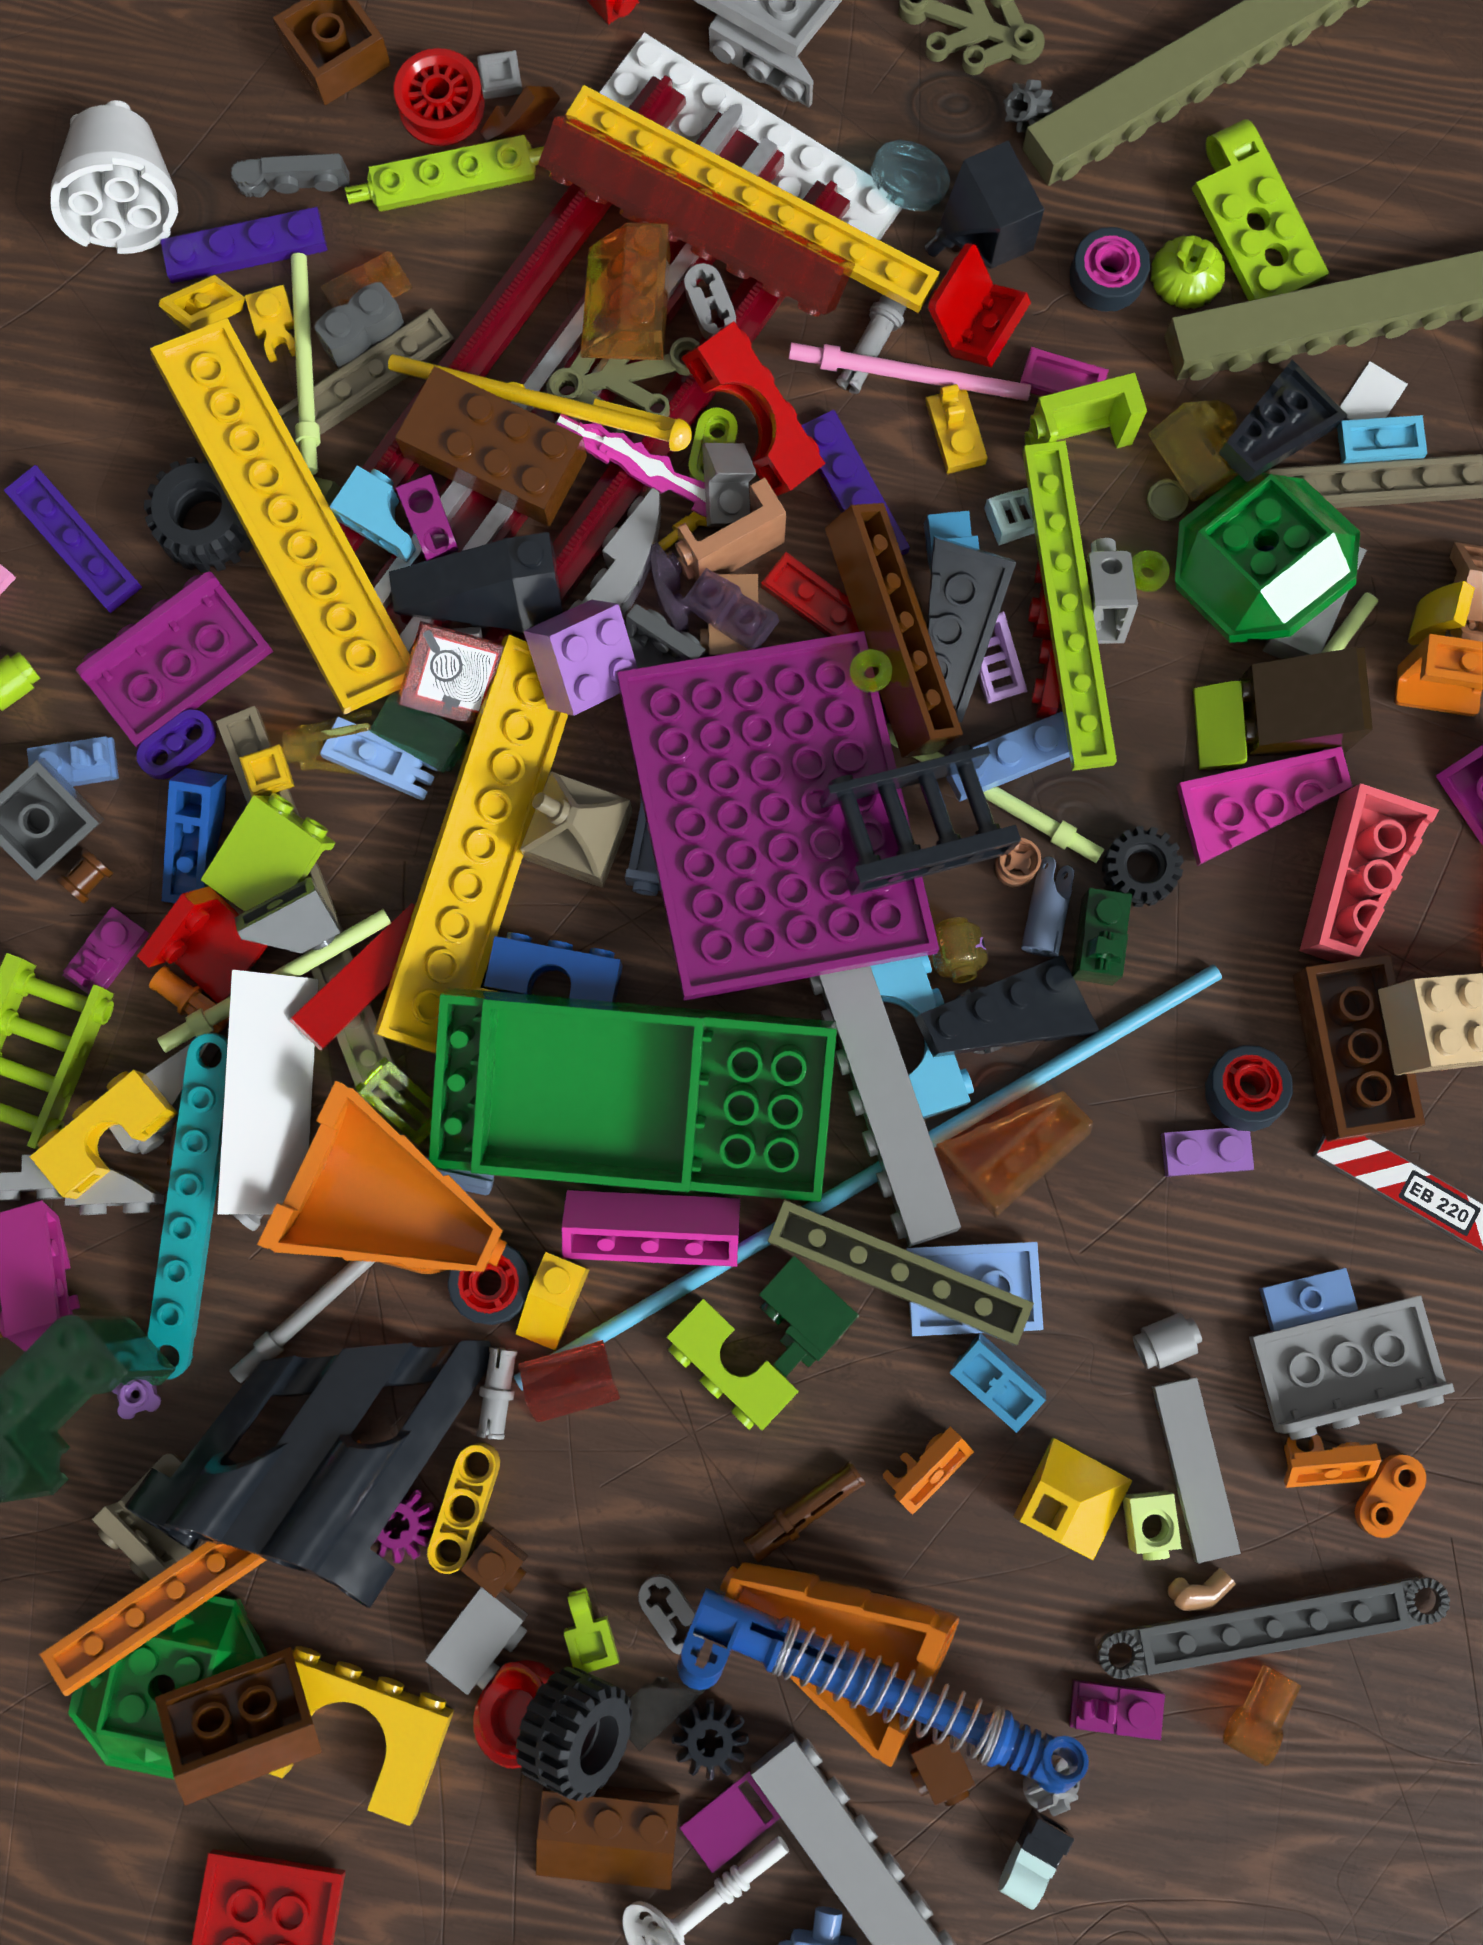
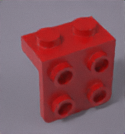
M966 243L960 253L953 259L950 269L939 287L933 291L929 302V311L952 357L992 368L1031 304L1027 292L993 284L977 246Z

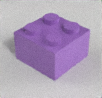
M591 599L524 631L547 707L550 710L575 716L620 693L617 672L638 668L622 613L617 603Z

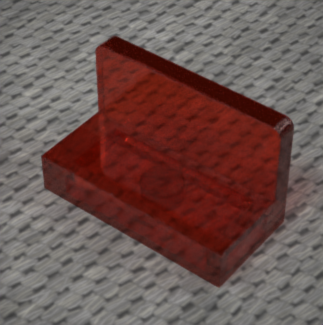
M603 1340L518 1364L526 1404L536 1422L546 1421L620 1399Z

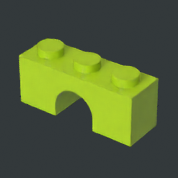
M702 1299L667 1336L673 1343L668 1351L685 1368L693 1363L705 1375L699 1381L717 1399L724 1393L736 1405L731 1410V1413L745 1427L750 1430L756 1424L763 1430L799 1391L767 1360L755 1372L746 1376H737L726 1370L721 1362L720 1350L723 1342L735 1329L706 1300Z

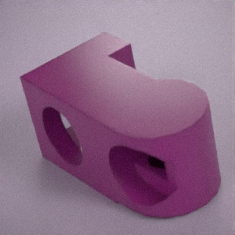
M429 474L396 487L413 533L418 538L426 560H432L459 551L432 475Z

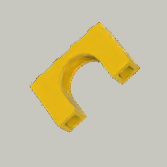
M296 1646L292 1653L311 1717L317 1709L327 1704L349 1702L367 1709L380 1723L386 1739V1757L367 1810L410 1826L419 1811L454 1709L446 1707V1700L440 1696L427 1692H421L420 1697L403 1691L404 1684L387 1677H379L378 1681L362 1676L363 1670L356 1665L338 1661L335 1666L319 1660L321 1657L319 1652L307 1647ZM293 1764L269 1774L283 1778L292 1769Z

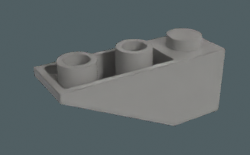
M716 16L709 26V47L716 58L726 64L732 63L741 68L756 82H765L774 87L789 101H798L808 108L811 106L813 79L798 56L795 59L722 16Z

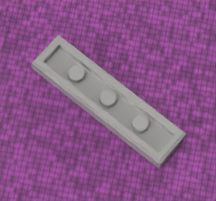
M1197 1377L1152 1386L1194 1561L1202 1563L1241 1554Z

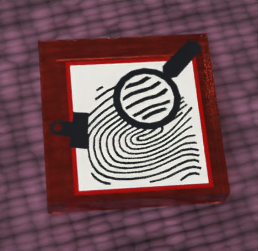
M420 621L398 695V704L475 725L481 705L495 677L504 646L498 642Z

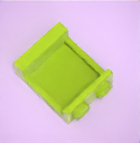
M1131 373L1039 397L1034 414L1030 416L1029 430L1025 432V444L1056 442L1060 439L1110 427L1116 448L1132 445L1147 412L1136 374Z
M272 793L271 796L253 795L202 876L201 881L246 912L304 881L322 852L332 850L336 842L326 836L328 829L309 817L303 820L292 812L294 805L282 796Z

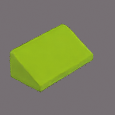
M1229 681L1194 688L1193 697L1199 770L1241 768L1247 762L1241 681Z

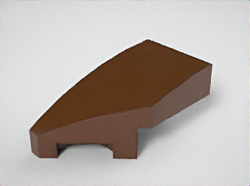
M525 86L513 106L495 107L480 133L487 141H491L533 128L546 118L561 98L551 86Z

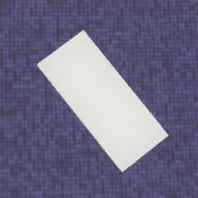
M232 970L217 1214H272L276 1204L284 1202L309 1150L315 1045L290 1022V1019L318 993V979Z

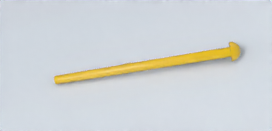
M392 354L388 360V368L391 371L427 380L433 367L436 366L504 400L669 442L671 451L685 449L692 438L690 426L680 418L673 419L595 398L592 405L545 392L526 389L524 384L517 382L506 383Z

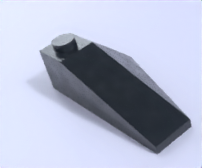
M549 532L506 538L389 571L394 612L399 615L443 622L446 620L470 623L474 627L486 628V626L508 629L512 633L524 634L525 630L563 613L555 553Z

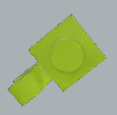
M586 1587L569 1592L570 1596L567 1598L575 1626L565 1628L563 1633L573 1668L576 1667L589 1673L618 1664L619 1656L608 1617L604 1616L594 1620Z

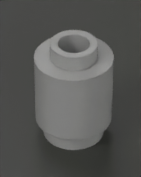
M1177 1313L1141 1328V1333L1133 1336V1342L1146 1369L1154 1366L1161 1369L1198 1354L1197 1344L1202 1342V1337L1193 1318L1185 1319L1181 1313Z

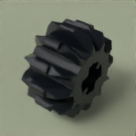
M707 1698L706 1712L703 1713L695 1702L689 1704V1712L693 1720L679 1715L676 1724L685 1732H677L672 1735V1744L685 1746L676 1754L677 1761L681 1763L693 1758L689 1767V1774L695 1776L702 1765L706 1767L707 1780L714 1779L715 1766L718 1765L723 1774L726 1776L730 1775L732 1767L728 1758L742 1763L745 1754L736 1746H742L749 1742L747 1733L736 1732L744 1724L743 1716L738 1715L728 1720L727 1718L732 1709V1705L729 1702L723 1704L719 1713L714 1712V1698ZM707 1729L716 1730L715 1737L717 1738L721 1735L723 1738L716 1740L715 1748H706L705 1740L702 1742L698 1740V1738L705 1737Z

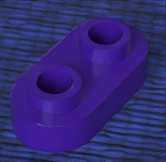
M192 709L183 711L140 744L137 750V762L141 769L150 777L160 780L168 779L213 745L216 739V728L203 712ZM197 728L202 730L201 736L198 739L190 740L189 735L192 730ZM168 754V760L165 764H156V759L159 755Z

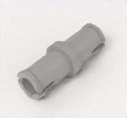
M489 1347L490 1354L484 1386H480L479 1396H482L483 1400L476 1436L485 1438L488 1435V1439L502 1440L505 1438L504 1430L509 1400H514L515 1390L511 1389L518 1351L514 1349L506 1350V1348Z

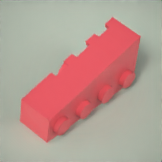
M1361 783L1340 794L1300 952L1333 963L1349 961L1360 957L1385 911L1384 905L1391 893L1397 889L1403 878L1401 875L1411 856L1416 854L1423 841L1421 837L1428 824L1434 821L1439 809Z

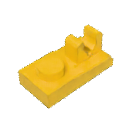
M958 384L941 387L940 393L937 395L926 397L925 402L946 473L950 474L986 465L987 454L967 390H961Z

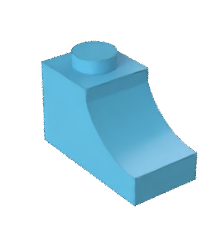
M357 465L330 505L331 510L340 523L403 561L408 562L416 548L409 534L396 524L395 508L400 501L392 487L393 481L376 469H372L369 473Z

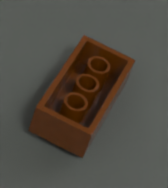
M436 366L433 367L395 437L405 458L550 527L587 458L582 436Z
M1391 954L1305 967L1294 974L1293 981L1323 1133L1326 1136L1327 1142L1411 1130L1426 1125L1415 1073L1394 1074L1378 989L1397 984Z

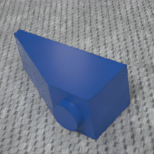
M186 768L169 780L162 901L176 903L182 893L208 887L207 884L201 881V878L216 856L224 818L227 775Z

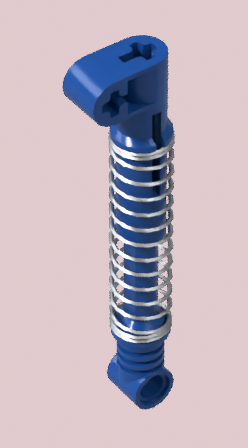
M706 1588L681 1649L677 1664L678 1674L683 1683L692 1689H709L716 1684L723 1672L730 1651L734 1650L762 1662L765 1670L773 1675L776 1674L777 1677L783 1671L784 1680L789 1679L792 1675L800 1679L801 1687L806 1686L807 1683L815 1685L817 1694L827 1690L833 1693L834 1701L840 1700L841 1697L848 1699L851 1709L855 1708L858 1704L866 1707L867 1716L873 1715L875 1711L881 1713L883 1709L884 1723L890 1722L896 1712L900 1713L899 1725L901 1730L907 1729L914 1719L917 1721L916 1733L918 1738L923 1737L929 1728L933 1727V1742L935 1745L940 1744L946 1735L949 1734L951 1752H956L965 1741L967 1742L966 1753L968 1759H973L977 1756V1762L988 1767L998 1764L1005 1766L1009 1762L1010 1770L1016 1771L1020 1767L1019 1772L1024 1776H1027L1030 1771V1778L1036 1780L1039 1786L1049 1793L1061 1794L1067 1792L1085 1776L1088 1770L1089 1759L1087 1752L1082 1744L1073 1737H1054L1046 1733L1042 1738V1733L1038 1729H1034L1030 1733L1031 1726L1024 1724L1022 1728H1019L1020 1722L1014 1719L1011 1711L1004 1709V1707L1000 1708V1705L995 1706L991 1713L983 1715L979 1713L983 1702L982 1698L978 1699L975 1710H971L962 1706L966 1695L965 1691L961 1692L958 1703L946 1699L949 1689L948 1683L945 1684L941 1695H936L929 1692L932 1683L931 1676L928 1677L922 1689L913 1685L915 1669L911 1670L907 1681L901 1680L896 1677L899 1668L898 1662L893 1667L881 1663V1655L876 1660L865 1656V1648H862L858 1653L849 1649L848 1641H845L843 1646L832 1642V1634H829L826 1639L816 1635L815 1626L810 1631L804 1630L799 1627L800 1620L796 1621L795 1618L792 1619L789 1616L778 1619ZM693 1633L727 1647L725 1649L713 1644L704 1669L697 1667L695 1664L705 1640L693 1635ZM888 1709H891L892 1711L890 1715L887 1717V1711ZM904 1716H907L909 1718L904 1724ZM921 1723L926 1724L920 1733ZM940 1730L943 1733L937 1740V1732ZM956 1737L960 1740L954 1747V1738ZM971 1744L975 1746V1751L973 1752L972 1755H971ZM1052 1755H1058L1065 1759L1069 1766V1775H1062L1054 1769L1051 1762Z

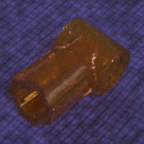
M1263 1665L1244 1706L1238 1707L1230 1717L1224 1731L1223 1743L1262 1766L1267 1767L1274 1760L1283 1740V1730L1281 1728L1302 1685Z

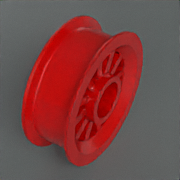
M443 48L427 49L410 57L401 66L396 75L394 97L399 108V115L406 130L417 140L434 146L453 145L468 138L480 125L485 111V100L481 90L480 77L475 66L462 54ZM437 96H445L441 99H434Z

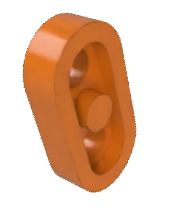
M1403 1454L1390 1455L1380 1463L1373 1481L1368 1483L1355 1507L1357 1524L1364 1532L1375 1537L1387 1538L1400 1530L1425 1488L1426 1472L1422 1464L1414 1457ZM1406 1469L1410 1473L1411 1478L1407 1485L1402 1486L1398 1476L1402 1470ZM1381 1507H1385L1388 1512V1518L1384 1523H1379L1376 1519V1512Z

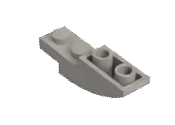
M652 488L645 498L639 496L629 508L627 513L629 518L621 528L615 527L608 533L602 544L604 548L602 551L605 565L609 569L602 568L596 574L590 585L592 589L583 601L580 599L575 601L569 610L593 599L619 604L622 617H625L645 583L656 552L655 545L658 543L661 515L660 495L656 489Z
M22 1155V1172L0 1173V1201L20 1200V1194L24 1192H36V1199L64 1198L32 1161L31 1155ZM109 1168L110 1171L79 1198H65V1205L80 1207V1215L107 1214V1206H123V1213L150 1212V1205L164 1204L163 1194L148 1184L112 1168Z

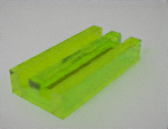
M384 1056L379 1061L381 1065L376 1070L372 1069L367 1074L369 1078L364 1083L360 1081L355 1089L419 1146L431 1133L432 1115L429 1118L423 1115L384 1078L390 1073L431 1111L433 1099ZM377 1085L422 1125L417 1131L372 1092Z

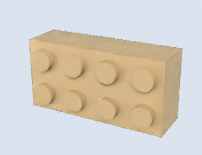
M1483 973L1412 979L1378 989L1395 1075L1483 1066Z

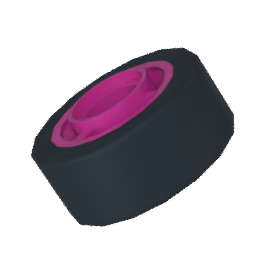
M1102 227L1089 233L1079 243L1070 268V285L1077 298L1090 308L1102 312L1123 309L1130 306L1141 294L1150 270L1149 253L1143 241L1132 232L1119 227ZM1109 266L1114 268L1117 272L1110 273L1105 271L1102 267Z

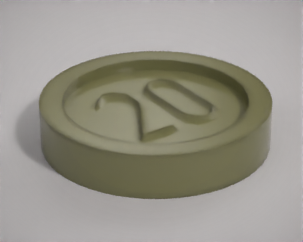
M1164 479L1156 482L1151 487L1146 503L1148 510L1154 517L1163 521H1171L1179 518L1184 513L1189 498L1182 484L1175 480Z

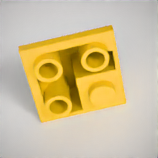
M1052 1438L1013 1517L1056 1542L1094 1560L1133 1480L1065 1443Z

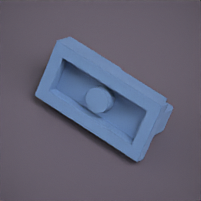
M104 736L27 748L29 767L36 760L45 758L72 786L119 779L115 742L112 737L107 738Z

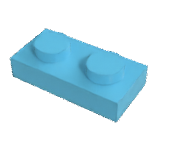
M1423 415L1343 420L1337 427L1341 464L1424 458L1427 455Z

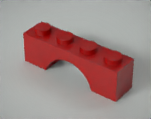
M733 321L713 333L682 356L681 359L704 393L714 391L730 393L741 399L751 410L757 423L759 435L758 446L752 463L759 478H766L775 495L779 496L794 489L826 463L820 456L817 443L806 434L797 420V413L794 407L784 400L775 386L772 373L766 366L761 364L752 350L749 337Z

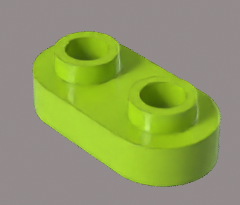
M712 408L700 416L689 459L690 478L704 482V473L702 472L704 469L702 445L704 443H736L738 424L735 416L730 411L723 408ZM719 429L725 434L720 438H715L710 433L713 430Z

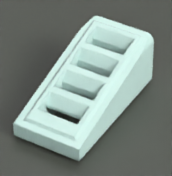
M1028 488L987 499L984 510L998 545L1035 533ZM1025 504L1030 519L1024 520L1019 506ZM1011 509L1015 523H1009L1005 513L1006 510Z

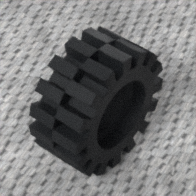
M1139 826L1131 832L1128 829L1119 838H1116L1104 856L1105 861L1102 864V871L1106 873L1103 878L1105 885H1111L1112 889L1110 891L1132 894L1131 902H1134V907H1142L1147 903L1148 906L1155 905L1159 900H1163L1177 886L1178 880L1182 877L1183 869H1180V866L1184 862L1183 855H1177L1180 847L1176 842L1172 845L1170 844L1168 839L1171 836L1166 832L1162 836L1157 834L1158 828L1150 827L1148 831H1145L1144 826ZM1137 852L1150 854L1158 865L1157 876L1148 882L1135 880L1127 870V860L1130 855Z

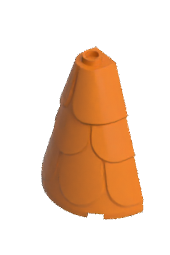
M335 1081L316 1120L321 1125L284 1202L276 1204L257 1245L271 1249L275 1253L342 1257L348 1261L403 1263L405 1268L483 1272L488 1263L497 1266L507 1244L506 1241L500 1239L503 1230L450 1175L443 1176L405 1135H400L353 1088H348L344 1084Z
M743 1562L738 1569L732 1566L720 1587V1591L726 1593L725 1596L778 1619L789 1616L792 1619L795 1618L796 1621L800 1620L799 1627L804 1630L810 1631L815 1626L816 1635L825 1639L829 1634H832V1642L843 1646L844 1642L848 1641L849 1649L859 1653L862 1648H865V1656L874 1660L881 1655V1663L893 1667L898 1662L899 1668L896 1677L901 1680L907 1681L911 1670L915 1669L913 1685L922 1689L930 1676L932 1677L931 1689L959 1623V1616L929 1605L872 1593L866 1588L821 1581L819 1576L815 1574ZM792 1675L790 1676L820 1709H824L872 1757L892 1767L914 1725V1719L907 1729L901 1730L899 1725L900 1713L896 1712L890 1722L884 1723L883 1709L881 1713L875 1711L873 1715L867 1716L866 1707L858 1704L855 1708L851 1709L848 1699L841 1697L840 1700L834 1701L833 1693L824 1690L823 1693L817 1694L815 1685L807 1683L806 1686L801 1687L800 1679ZM888 1709L887 1717L890 1715L891 1709ZM904 1716V1724L907 1722L909 1717Z

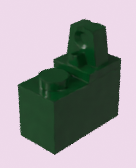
M1089 888L1081 899L1072 966L1074 980L1113 986L1123 977L1132 894Z
M795 1256L759 1294L765 1301L759 1307L778 1325L784 1319L790 1324L785 1330L786 1334L780 1340L787 1349L772 1365L784 1377H787L800 1361L808 1368L815 1360L819 1361L859 1317V1314Z

